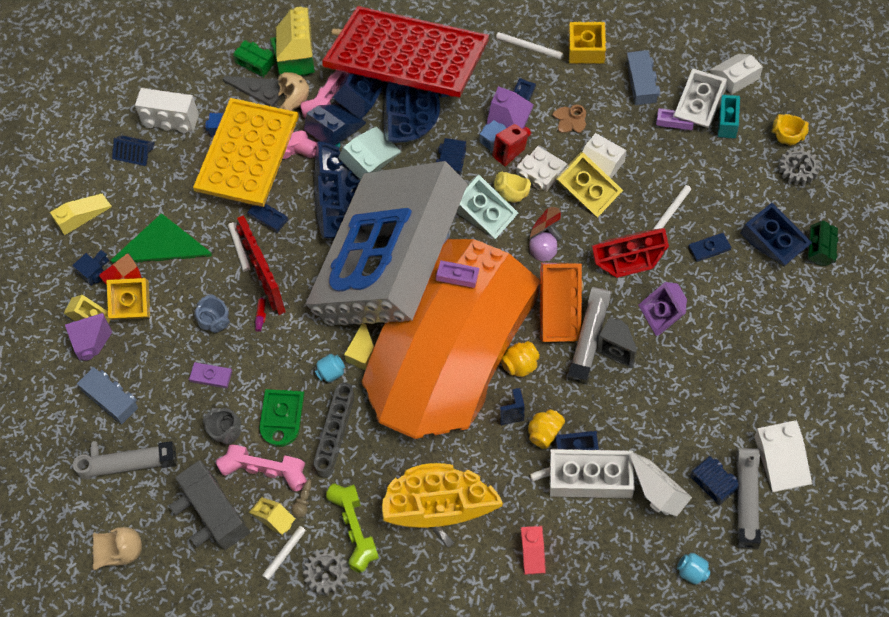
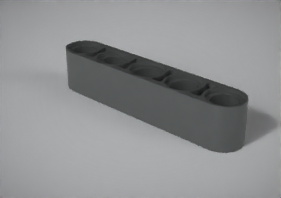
M347 382L340 383L335 389L315 456L314 466L317 474L322 478L329 477L334 471L353 406L354 391ZM345 392H348V393H349L348 396H345V397L341 396L342 393H345ZM338 410H344L342 414H336ZM332 428H339L337 432H330ZM327 446H334L332 450H325ZM322 464H328V465H329V466H328L327 468H325V469H320V468H319Z

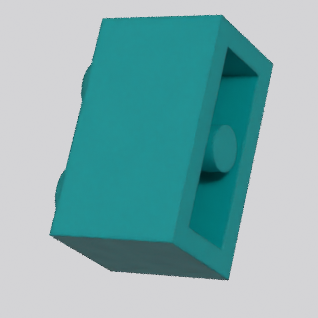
M721 96L718 137L736 138L739 128L740 96Z

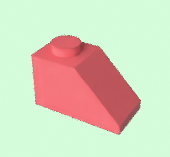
M542 526L521 527L524 574L545 573Z

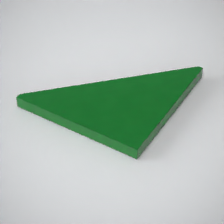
M161 213L110 261L114 264L127 253H129L135 263L179 258L190 259L204 256L211 257L212 253Z

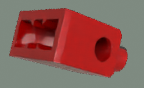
M513 124L496 134L492 157L506 167L525 150L527 138L531 136L530 129L528 127L520 128L517 124Z

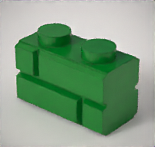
M244 40L233 54L236 64L263 78L275 64L274 54L269 49L264 50L260 48L255 42L250 43Z

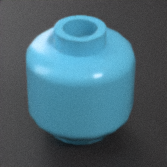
M328 354L316 364L317 370L315 372L321 381L324 379L326 382L331 383L344 374L345 365L338 355Z
M695 553L683 555L677 566L680 577L692 584H699L701 581L705 582L710 575L708 561Z

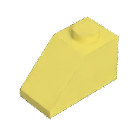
M84 295L71 298L64 312L66 316L74 321L100 313L104 314L108 323L111 320L108 319L107 310Z
M362 323L344 354L347 363L365 371L374 349L366 324Z
M263 497L260 498L249 512L271 530L282 535L291 528L292 522L295 520L280 503Z

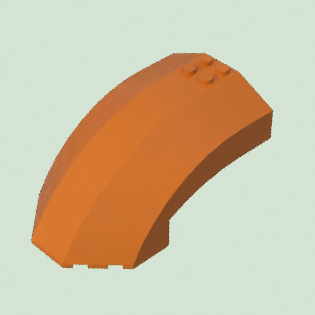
M447 239L442 246L413 320L385 323L369 359L362 379V385L367 390L372 408L376 411L378 422L414 439L423 438V435L430 433L434 435L449 433L450 430L460 428V430L469 429L485 402L488 385L504 353L537 301L540 279L505 251L475 239ZM440 261L478 267L479 274L475 288L436 281Z

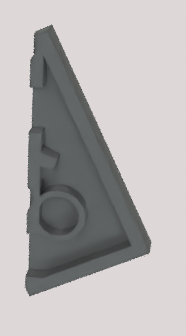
M225 76L223 78L224 83L267 106L274 107L285 94L278 95L280 86L278 84L279 81L276 79Z

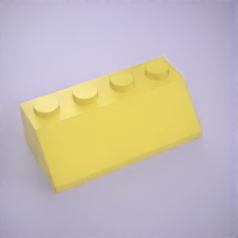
M296 7L290 10L276 27L277 62L313 57L308 8Z

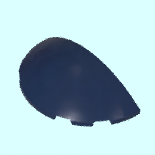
M385 81L383 122L387 142H409L426 135L436 124L439 117L440 100L438 94L426 92L424 89H416L411 86Z
M318 141L314 176L316 215L322 237L332 239L336 237L361 180L338 158L341 153L339 147Z

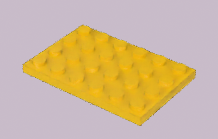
M230 98L193 186L194 191L264 207L299 118L298 112Z

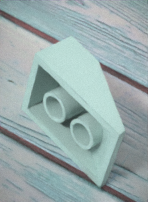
M374 127L355 137L345 145L338 158L361 180L363 174L378 172L400 154L401 151L392 142H387L385 135L377 127Z
M477 175L468 183L457 209V213L494 239L501 234L518 214L480 175Z

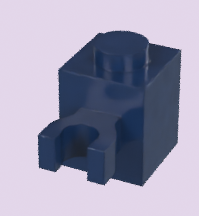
M100 250L95 258L85 253L72 266L75 272L92 286L94 283H99L102 280L99 276L103 272L102 266L110 260L106 257L107 254Z

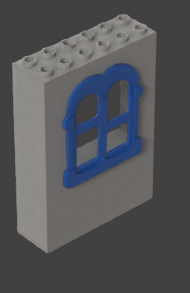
M446 161L363 174L305 305L311 309L312 313L320 316L325 324L330 326L413 320L468 184ZM391 235L386 247L372 249L378 236ZM382 255L377 269L372 274L363 276L362 271L368 257Z

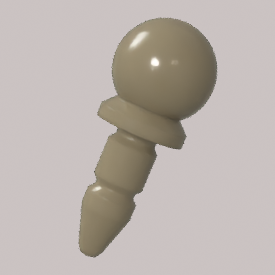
M310 479L303 485L300 498L295 499L296 503L291 508L292 514L295 517L301 518L307 514L309 502L306 499H308L309 491L311 490Z

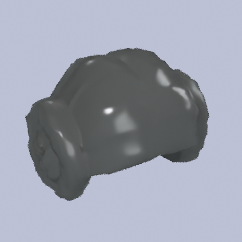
M228 408L211 409L203 418L207 434L216 442L231 444L241 433L240 418Z

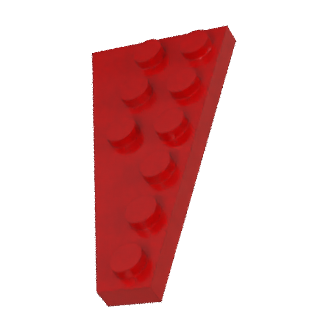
M244 215L237 218L239 223L236 226L240 236L244 235L245 240H243L246 251L250 250L252 253L249 255L252 265L255 266L256 274L262 282L263 290L269 298L273 311L277 310L278 315L286 313L278 284L275 282L272 272H270L269 266L260 247L257 245Z

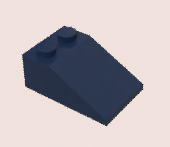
M348 73L333 98L353 115L362 119L373 107L385 85V81Z
M341 104L318 105L306 113L304 130L321 142L335 146L362 128L366 121L353 115Z
M772 202L748 221L740 232L753 247L783 266L787 265L812 243Z

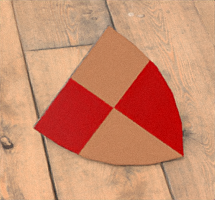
M548 208L539 217L532 228L530 239L545 230H548L556 238V241L562 238V235L556 229V224L562 220V212L559 208Z
M129 253L99 275L106 285L107 280L142 278L139 267Z

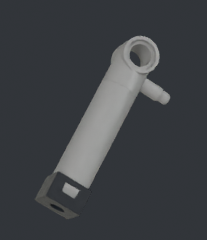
M596 287L591 289L575 354L570 365L568 380L586 385L588 383L599 335L611 297V291Z
M93 441L90 447L91 457L79 455L73 461V469L80 478L85 480L99 475L159 466L163 468L177 466L176 447L172 441L158 443V447L99 455L98 444L96 441ZM89 465L87 469L81 470L83 466Z
M737 448L736 460H738L739 484L737 548L759 549L761 544L758 487L760 453L759 449Z

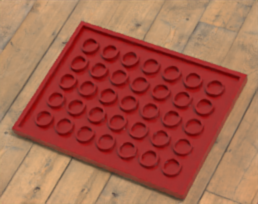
M357 6L324 57L322 66L460 98L489 41V35Z

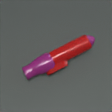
M263 297L258 299L255 331L261 332L266 318V313L264 312L265 300Z

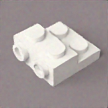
M537 146L531 155L527 154L517 166V174L523 178H528L536 189H543L547 192L556 181L557 176L568 164Z

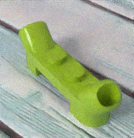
M334 483L328 488L326 498L329 502L345 509L342 515L345 524L350 523L352 530L348 531L351 542H356L357 544L348 564L352 570L362 573L367 568L369 562L379 559L372 536L366 539L363 538L354 508L361 506L354 484L344 488Z

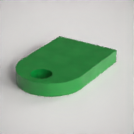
M265 389L260 433L266 443L274 447H284L291 444L298 437L304 403V391ZM278 432L284 434V438L281 441L273 439V436Z

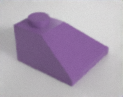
M498 87L491 102L487 124L495 120L505 125L506 128L513 124L523 128L534 105L517 93Z
M664 282L639 304L641 311L656 336L663 333L686 313L687 298L677 283Z
M103 313L65 325L79 360H90L95 355H98L112 334V329Z

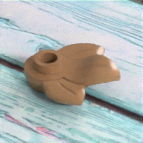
M574 105L571 108L561 107L552 114L553 117L560 120L558 131L561 133H567L573 129L580 133L586 127L584 120L586 111L581 105Z

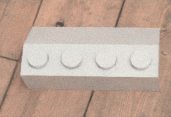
M551 449L550 497L632 498L634 476L633 462L630 455L633 451Z

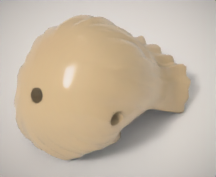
M285 72L278 77V84L280 86L278 95L285 93V101L280 109L296 110L302 102L307 100L309 85L302 76L295 73Z
M119 527L111 530L110 533H93V570L103 566L126 565L136 560L142 550L141 537L138 532L129 527Z

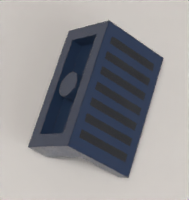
M120 135L114 138L112 159L146 166L148 152L153 150L155 142Z
M520 388L512 389V405L500 407L501 426L524 421L525 405Z

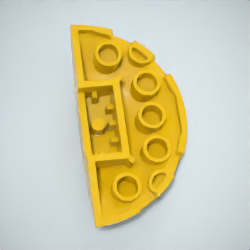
M431 463L407 469L403 476L398 479L395 478L389 484L385 498H383L382 515L384 521L396 525L440 527L483 516L502 507L503 503L495 489L491 485L487 487L480 481V476L469 470L462 472L454 469L453 465Z

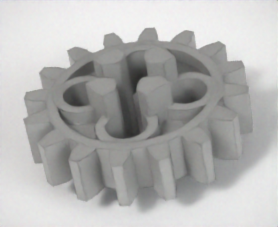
M795 147L793 152L787 150L786 155L783 154L779 162V173H783V179L789 178L788 183L795 181V185H798L799 182L805 185L806 181L812 183L813 178H817L820 170V161L815 160L817 155L811 156V150L804 152V148L798 151ZM796 167H799L798 173L795 174Z
M324 549L321 555L316 551L315 558L309 556L311 563L304 564L307 570L303 571V575L307 577L305 582L306 585L310 584L311 591L317 588L318 595L325 591L326 596H328L330 590L336 594L337 587L344 588L342 581H348L345 574L349 573V569L344 568L347 566L346 560L342 561L343 557L341 554L336 556L335 550L328 554L327 550ZM333 562L337 563L335 567L330 566V564ZM321 563L324 570H329L331 576L337 577V580L330 581L328 574H323L320 567H315L316 564ZM317 578H322L321 582H315Z

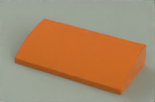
M540 263V340L542 342L578 341L581 332L582 264Z

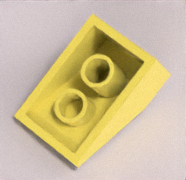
M580 152L555 179L596 217H599L623 191L583 152Z

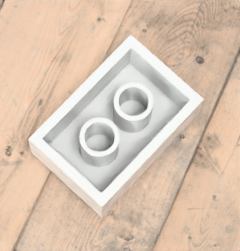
M141 88L135 104L141 123L147 128L160 127L166 131L174 129L181 133L193 132L199 116L193 95Z

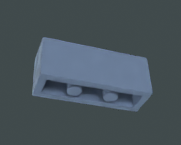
M648 50L627 53L626 64L635 105L656 103L657 97L660 96V88L655 83L657 81L656 71L652 70L654 66L653 57L649 56Z
M93 367L77 385L84 394L122 425L138 409L135 403L137 399L129 392L127 394L124 393L122 386L116 381L112 383L109 380L110 377L103 370L99 372Z

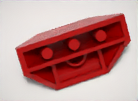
M659 228L605 240L591 247L595 264L618 278L653 269L669 247L665 228Z

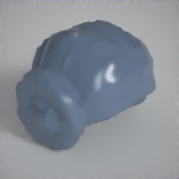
M213 294L199 300L194 314L200 328L214 333L227 328L230 323L228 318L229 311L224 302Z

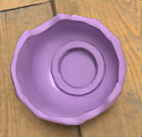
M542 232L530 239L529 250L531 256L539 261L551 260L557 253L556 238L551 233Z

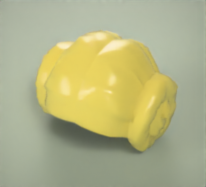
M499 172L496 175L494 188L506 201L512 203L520 202L529 195L531 183L528 178L508 172Z

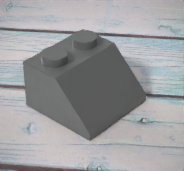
M609 317L599 335L597 352L633 368L637 348L629 327L622 320Z

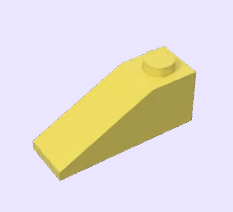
M103 194L67 202L50 213L59 229L66 235L112 206Z

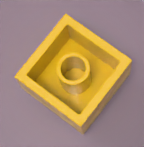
M570 22L569 63H605V22Z
M146 278L107 280L108 319L150 318L149 280Z

